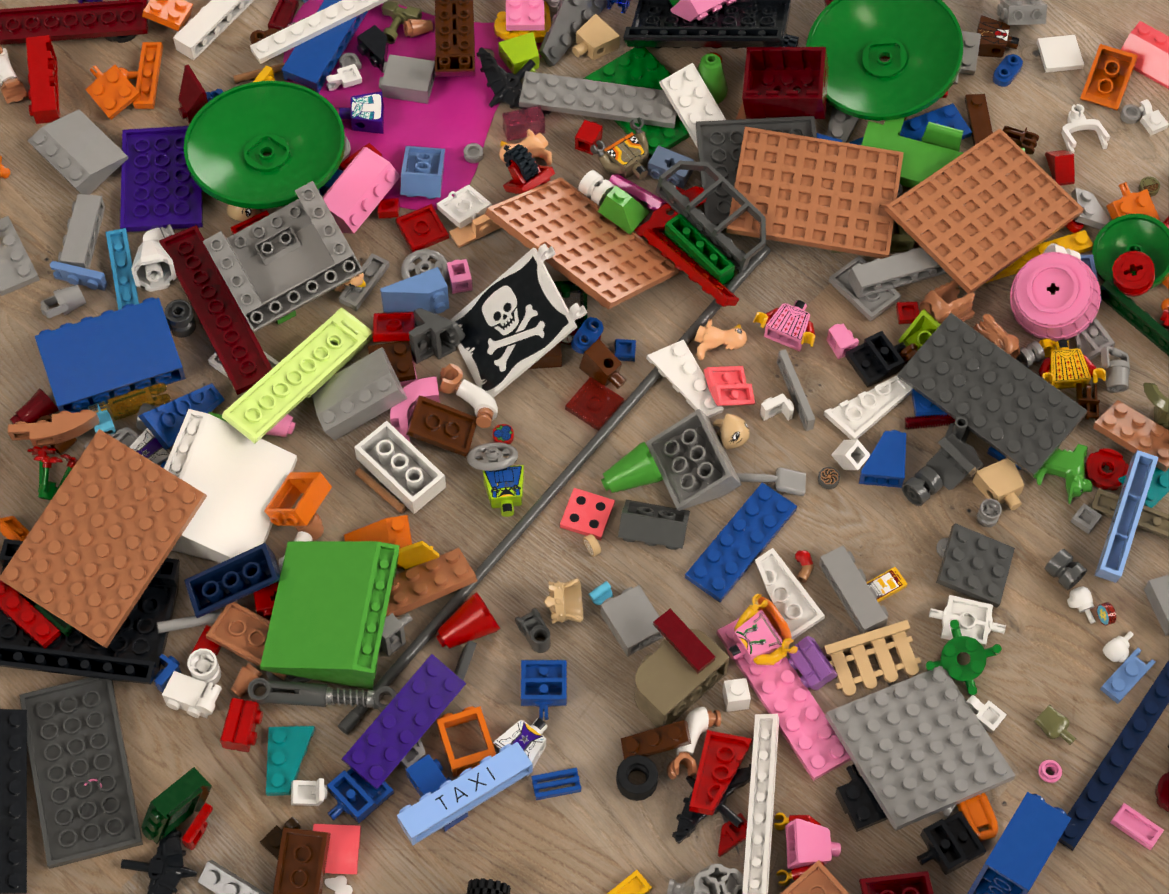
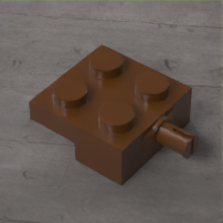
M409 341L368 346L369 354L381 347L384 348L399 382L416 379Z

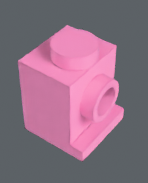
M467 259L448 262L447 271L452 294L471 291L472 278Z
M844 323L835 324L828 331L827 342L838 359L845 357L847 351L857 347L859 344V340L857 338L854 339L852 332L847 330Z

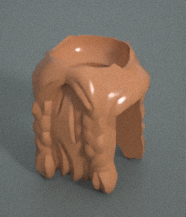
M952 280L950 283L941 285L939 288H935V290L927 293L920 304V312L925 309L940 324L943 323L950 313L964 322L974 317L975 312L972 310V306H974L972 302L975 294L972 292L962 298L957 297L960 293L959 284Z
M983 315L984 322L980 320V323H976L973 329L1016 359L1020 354L1019 339L1014 335L1008 334L995 322L992 315Z

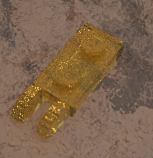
M158 383L108 399L107 401L114 420L116 421L138 413L144 403L161 406L170 402L169 394L159 395L167 390L165 383Z

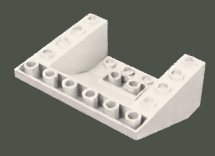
M188 409L164 469L205 493L207 497L172 551L222 563L266 543L273 523L264 510L289 473L293 472L297 462V455L263 439L253 443L231 424L210 414Z

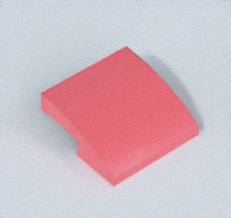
M743 366L707 367L704 369L709 391L717 406L755 404L752 384L746 383Z
M314 824L313 831L331 833L325 873L357 875L361 825Z

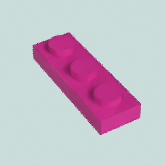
M612 174L609 179L612 184L630 193V196L636 201L641 202L642 200L648 203L647 207L654 211L667 203L660 197L620 175Z

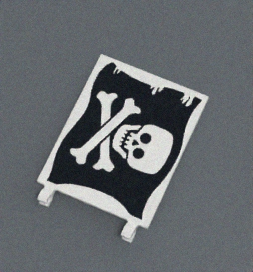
M543 244L539 247L538 251L533 247L451 319L465 333L464 339L457 347L476 385L488 392L493 398L577 328L575 320L587 314L583 305L579 307L578 303L573 304L570 310H568L543 261L556 254L552 246L548 248L546 244Z

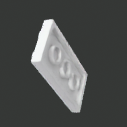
M693 63L659 82L697 148L696 121L726 120Z

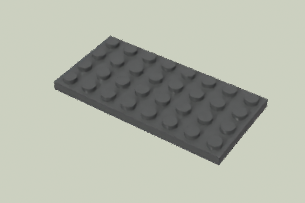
M952 313L949 314L897 374L899 379L955 420L958 417L966 418L968 430L1032 477L1035 476L1088 412Z
M89 677L20 694L21 709L27 710V745L48 868L51 869L143 845L113 680ZM90 779H97V782H96V781H91V782H90V781H88V780H90Z

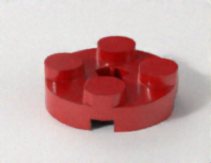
M1108 448L1099 449L1098 452L1091 453L1085 463L1086 479L1090 480L1097 488L1115 491L1122 485L1118 479L1127 474L1129 465L1125 463L1122 459L1123 456L1119 452ZM1109 466V470H1112V472L1106 473L1102 468Z

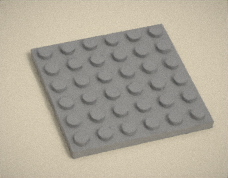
M942 666L830 710L825 715L895 831L1012 781L1016 776L948 672Z

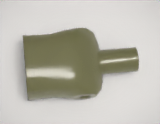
M1051 705L1034 720V723L1050 739H1056L1061 736L1069 745L1076 740L1067 731L1069 720L1058 713Z

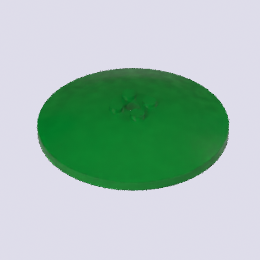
M834 0L815 20L806 43V47H826L829 66L826 101L847 115L874 121H888L908 117L919 113L937 102L954 83L963 59V36L960 25L951 9L942 0ZM883 56L890 58L887 62L880 61V58Z
M259 81L231 88L214 97L198 111L186 131L184 157L189 173L195 183L211 197L236 207L268 209L285 206L296 201L299 198L295 190L311 181L314 182L318 190L324 186L341 164L346 139L344 126L337 110L322 95L295 83ZM264 153H272L269 156H263Z

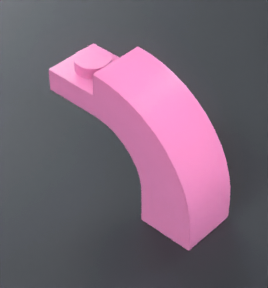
M437 376L422 378L405 386L403 390L407 399L390 410L391 425L409 442L410 436L406 435L418 396L420 395L440 403Z

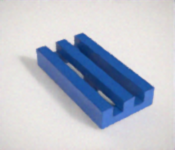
M577 768L531 776L536 800L581 792ZM573 776L571 778L537 784L538 782ZM575 783V786L539 793L540 789Z

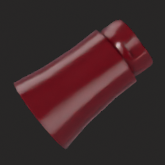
M39 388L32 398L15 412L10 422L12 424L20 421L36 423L40 417L45 415L51 416L58 412L59 409L48 395Z

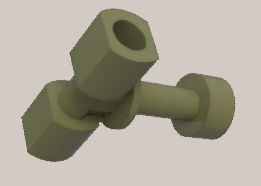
M392 1L383 3V15L390 16L393 20L390 27L383 30V33L387 36L388 43H395L398 37L396 31L404 21L422 18L421 9L408 6L407 9L401 8L398 3Z

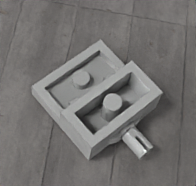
M962 31L963 59L959 73L974 75L981 34ZM959 73L954 81V84H958Z
M393 613L386 616L379 653L384 651L389 657L406 644L404 626L413 621L408 613L400 619H397Z

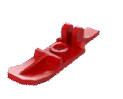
M694 186L681 194L687 196L691 202L705 190L702 187ZM704 199L696 207L706 203V199ZM666 203L655 210L650 219L634 231L641 238L646 228L664 231L665 224L678 215V213ZM674 211L673 215H668V212Z

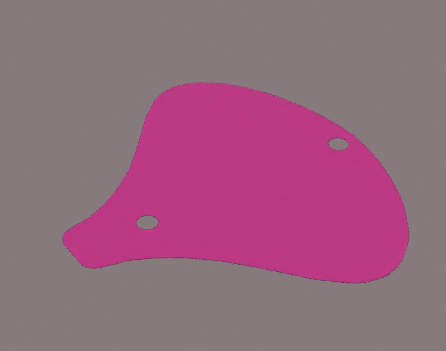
M308 0L296 13L290 26L315 14L324 0ZM383 3L368 11L343 54L354 53L358 56L362 65V69L358 70L362 77V83L343 88L341 84L337 89L329 91L326 85L328 81L326 80L319 92L320 95L334 106L338 114L339 108L351 107L352 96L382 92V89L379 88L380 77L384 76V73L378 67H374L365 55L360 54L357 49V36L374 25L382 32L385 28L390 27L393 20L390 16L383 15ZM399 5V7L407 9V7ZM422 12L421 19L431 20L433 31L413 38L405 36L403 24H400L396 31L398 37L395 43H388L387 62L390 54L435 61V16ZM474 22L475 76H435L428 104L383 97L384 134L352 130L351 119L342 120L345 136L348 138L351 146L349 157L370 143L382 154L384 159L392 164L400 176L406 146L445 149L440 198L429 199L423 196L407 197L406 195H400V177L383 199L399 198L401 208L418 210L432 204L433 208L438 210L436 203L447 198L451 191L457 192L463 187L470 185L479 162H467L464 158V148L471 143H477L482 148L484 147L495 111L500 104L498 103L492 108L489 106L495 94L492 88L486 85L488 81L485 73L480 70L482 64L476 53L479 52L481 47L492 50L497 64L507 73H512L499 56L498 42L505 40L496 37L494 32L495 22ZM542 42L536 43L538 53ZM294 48L284 53L283 63L287 61ZM339 60L330 75L337 74V69L340 68ZM288 79V81L284 80L285 82H290V83H295V84H298V85H302V84L297 83V82H295V81H292V80H290V79Z

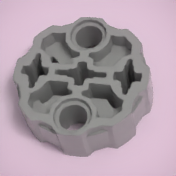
M713 864L690 877L683 888L685 894H742L744 875L735 868L729 869L722 864Z

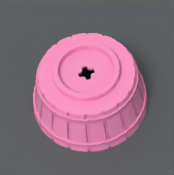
M1049 252L1032 258L1019 270L1012 283L1010 306L1018 324L1029 334L1039 339L1047 338L1052 341L1066 340L1076 336L1078 333L1080 334L1093 322L1100 307L1101 291L1095 274L1082 260L1065 253ZM1051 283H1055V286L1059 287V291H1056L1055 295H1051V292L1047 291V287H1051Z

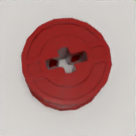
M1128 251L1120 255L1114 262L1112 268L1114 285L1124 295L1140 296L1148 292L1153 286L1155 280L1154 263L1145 253Z

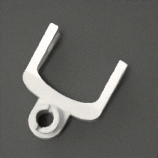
M1080 104L1073 105L1068 114V124L1063 126L1061 132L1067 150L1074 154L1077 142L1071 133L1080 130L1096 131L1102 148L1107 149V141H1109L1110 135L1100 121L1086 119L1083 114L1084 107Z

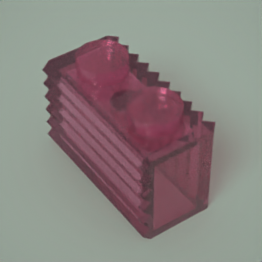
M540 105L502 114L503 130L507 141L527 137L528 129L533 131L534 135L545 133V118Z

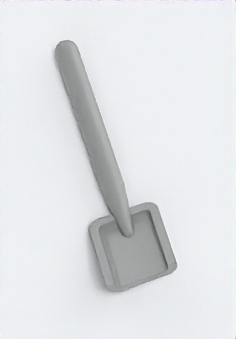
M779 467L776 470V475L736 473L740 482H776L775 487L778 491L804 496L806 473Z

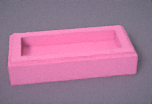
M1123 803L1110 822L1149 850L1153 848L1164 831L1125 803Z

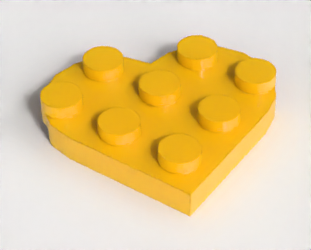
M544 0L545 30L506 31V12L501 11L497 14L494 23L496 37L508 40L533 32L536 43L543 42L546 32H549L551 27L550 10L547 2Z

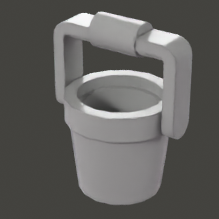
M77 284L53 291L55 295L40 302V309L47 318H52L61 313L66 316L86 304V301ZM55 303H59V306H56L52 309H49L48 307Z
M1112 346L1102 348L1101 361L1102 368L1106 371L1105 382L1107 390L1114 393L1126 391L1129 388L1130 374L1128 354ZM1109 354L1115 357L1121 358V360L1110 361Z

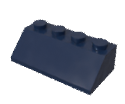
M263 543L184 581L195 616L200 618L278 582L281 571L275 554L266 543Z

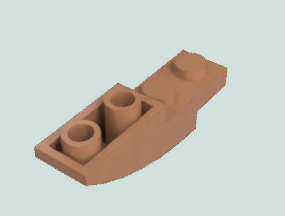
M82 410L76 413L61 411L58 414H52V422L40 420L36 423L20 421L15 424H9L8 434L12 441L30 440L33 446H48L71 440L86 433L99 424V417L96 411Z

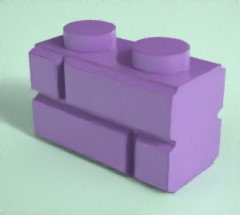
M806 636L798 644L794 645L798 647L796 653L791 654L787 652L790 656L788 659L790 665L795 670L798 669L802 674L800 680L806 688L810 687L811 689L819 690L838 675L814 638Z

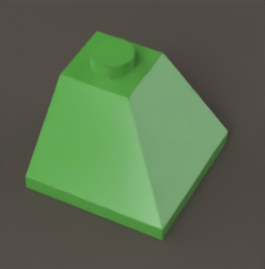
M617 186L606 195L598 210L599 213L630 235L650 213L638 201Z

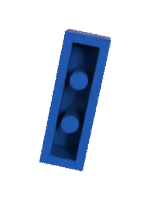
M429 754L406 768L407 778L420 797L429 792L434 793L440 789L444 782L452 780L450 777L445 778L442 773V765L437 759L433 760ZM468 812L442 827L443 830L447 831L467 818Z

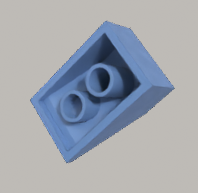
M406 146L401 170L400 195H406L407 197L423 196L429 199L441 197L445 149Z
M438 267L380 289L384 313L414 312V310L422 308L434 314H439L449 309L448 286Z

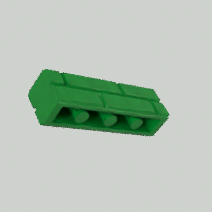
M681 213L665 224L664 235L722 285L732 280L735 265L730 260H727V257L703 234H700Z

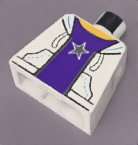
M148 428L130 446L131 449L161 466L163 461L168 460L171 452L170 448L165 450Z
M537 718L531 726L523 720L518 721L493 742L495 752L498 754L505 745H513L518 742L534 768L546 747V738L541 734L548 727L547 724L540 718Z

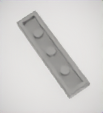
M786 349L781 350L778 353L777 365L806 431L812 430L815 423L814 414Z

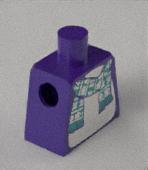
M382 92L352 96L350 108H339L341 120L351 119V126L354 131L384 134Z

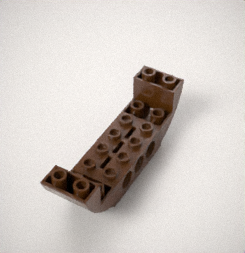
M435 0L436 77L475 76L473 0Z

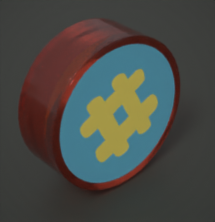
M1105 602L1097 606V615L1103 625L1107 626L1115 623L1116 612L1110 603Z

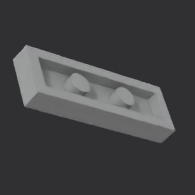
M372 253L362 266L366 287L347 286L340 295L339 302L357 311L389 268V261Z

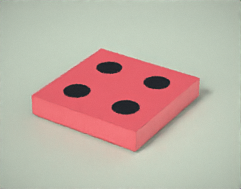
M574 488L562 517L560 528L585 536L592 534L596 539L601 540L615 500Z

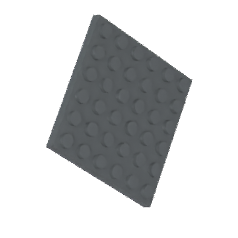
M814 116L696 121L699 162H708L733 187L735 186L745 126L817 138ZM700 171L701 187L706 190L716 181L705 171ZM721 186L709 195L706 203L703 204L705 217L717 226L729 217L732 196Z

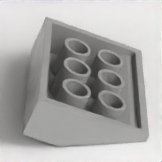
M79 109L41 127L27 140L80 194L90 195L129 158Z
M381 347L334 374L312 395V399L324 432L335 441L406 400L407 396L384 348Z
M700 409L646 442L678 511L725 496L742 485L710 418Z

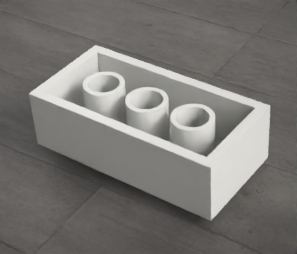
M388 421L384 422L354 447L356 459L413 514L446 488L445 475Z

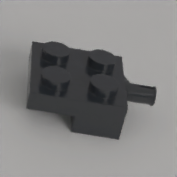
M880 331L864 339L863 344L847 351L845 357L868 388L902 370L905 361L899 353L906 348V345H904V342L893 346L884 332Z
M855 765L848 766L846 770L852 780L845 785L837 787L835 794L844 813H848L856 832L888 818L862 776L859 775Z
M960 811L922 830L920 836L927 845L928 851L917 856V860L923 865L934 859L944 874L947 875L984 855L986 849Z

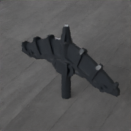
M483 47L479 49V52L476 54L481 59L482 68L480 70L485 73L488 81L487 87H491L495 94L489 104L491 108L502 101L509 104L511 109L516 107L526 110V114L534 112L540 113L542 117H545L546 114L552 112L519 107L522 91L521 80L525 76V72L530 71L536 65L533 60L530 59L514 75L513 73H507L501 68L491 53H488Z
M749 764L747 768L737 770L713 813L717 814L720 812L737 828H740L744 821L725 804L727 797L735 789L743 787L750 782L752 764ZM687 776L686 780L693 789L696 779ZM693 791L689 798H684L685 806L682 814H678L676 817L679 822L677 832H673L672 837L675 838L678 844L685 838L690 837L691 833L696 830L698 823L707 816L706 814L689 811Z
M176 828L163 839L160 838L157 853L150 860V863L122 859L121 869L148 872L150 883L147 894H176L178 891L176 887L181 878L197 877V871L184 867L183 856L186 855V850H182L179 839L182 833L177 831Z

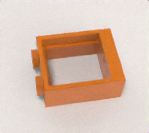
M290 472L264 511L269 516L270 521L276 526H307L332 486L321 472ZM304 493L295 508L291 509L300 494Z
M474 706L467 707L462 712L456 714L447 713L436 720L453 777L459 776L468 768L473 769L480 765L481 760L485 757L496 755L480 706L476 708ZM477 719L487 750L455 759L446 728Z

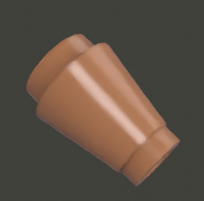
M408 19V21H404L405 36L413 38L433 31L432 21L423 19Z
M247 663L245 667L242 666L230 690L241 698L248 691L249 683L255 678H260L262 673Z

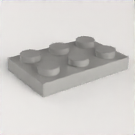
M858 256L830 276L829 282L871 322L901 299V294L892 288L857 298L848 281L851 267L856 264L867 263Z

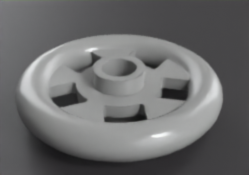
M417 250L404 259L401 266V275L404 280L411 277L409 274L411 271L415 270L416 275L438 267L439 270H442L441 274L446 282L448 279V261L441 253L435 250ZM419 258L421 262L415 265L413 262ZM429 258L437 260L436 263L433 264L432 262L428 261Z
M499 442L476 446L467 455L469 465L483 471L505 469L513 465L518 459V451L513 446Z

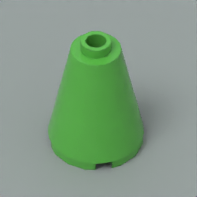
M709 53L702 57L697 71L714 100L719 104L727 96L728 86L720 57Z
M645 442L640 443L603 473L604 478L601 479L605 490H611L612 493L663 480Z

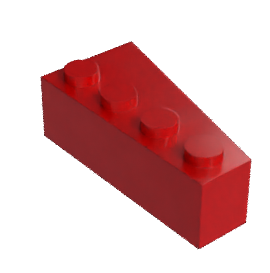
M50 35L27 37L28 82L30 85L28 95L31 101L29 113L31 117L34 116L36 124L50 123L60 118L57 57Z

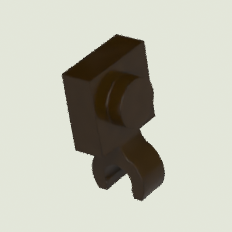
M292 816L285 823L284 828L300 829L301 826ZM276 825L260 843L278 860L283 829Z

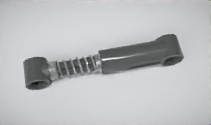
M255 678L248 685V694L252 701L259 703V705L273 703L326 707L327 704L335 705V703H338L339 706L341 704L345 706L350 704L353 707L355 704L358 707L360 705L367 706V708L373 707L382 712L388 705L380 703L382 696L390 695L392 699L396 696L395 690L388 686L364 692V690L358 691L357 689L356 691H351V688L349 690H345V688L343 690H339V688L335 690L332 687H328V684L268 681L264 678ZM258 687L266 688V692L262 696H256L255 690Z

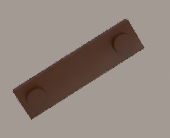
M985 94L965 95V104L974 146L993 133Z

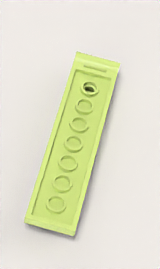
M341 307L332 317L226 409L222 414V418L253 443L258 442L306 397H311L334 374L356 356L371 341L373 331Z

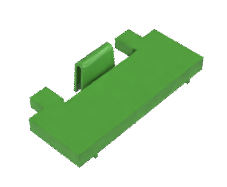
M904 118L885 121L884 125L868 121L862 141V146L904 152L899 183L909 188L915 187L963 154V152H959L963 130L928 122L921 141L900 136Z

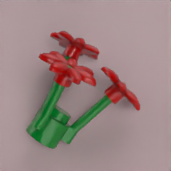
M34 446L27 450L32 455H38L34 460L40 461L38 498L52 500L78 461L75 457H71L68 454L60 455V457L68 461L66 465L68 468L57 488L55 482L48 481L49 469L52 468V463H63V461L58 457L50 458L47 455L55 454L56 449L48 448V446H43L42 448Z

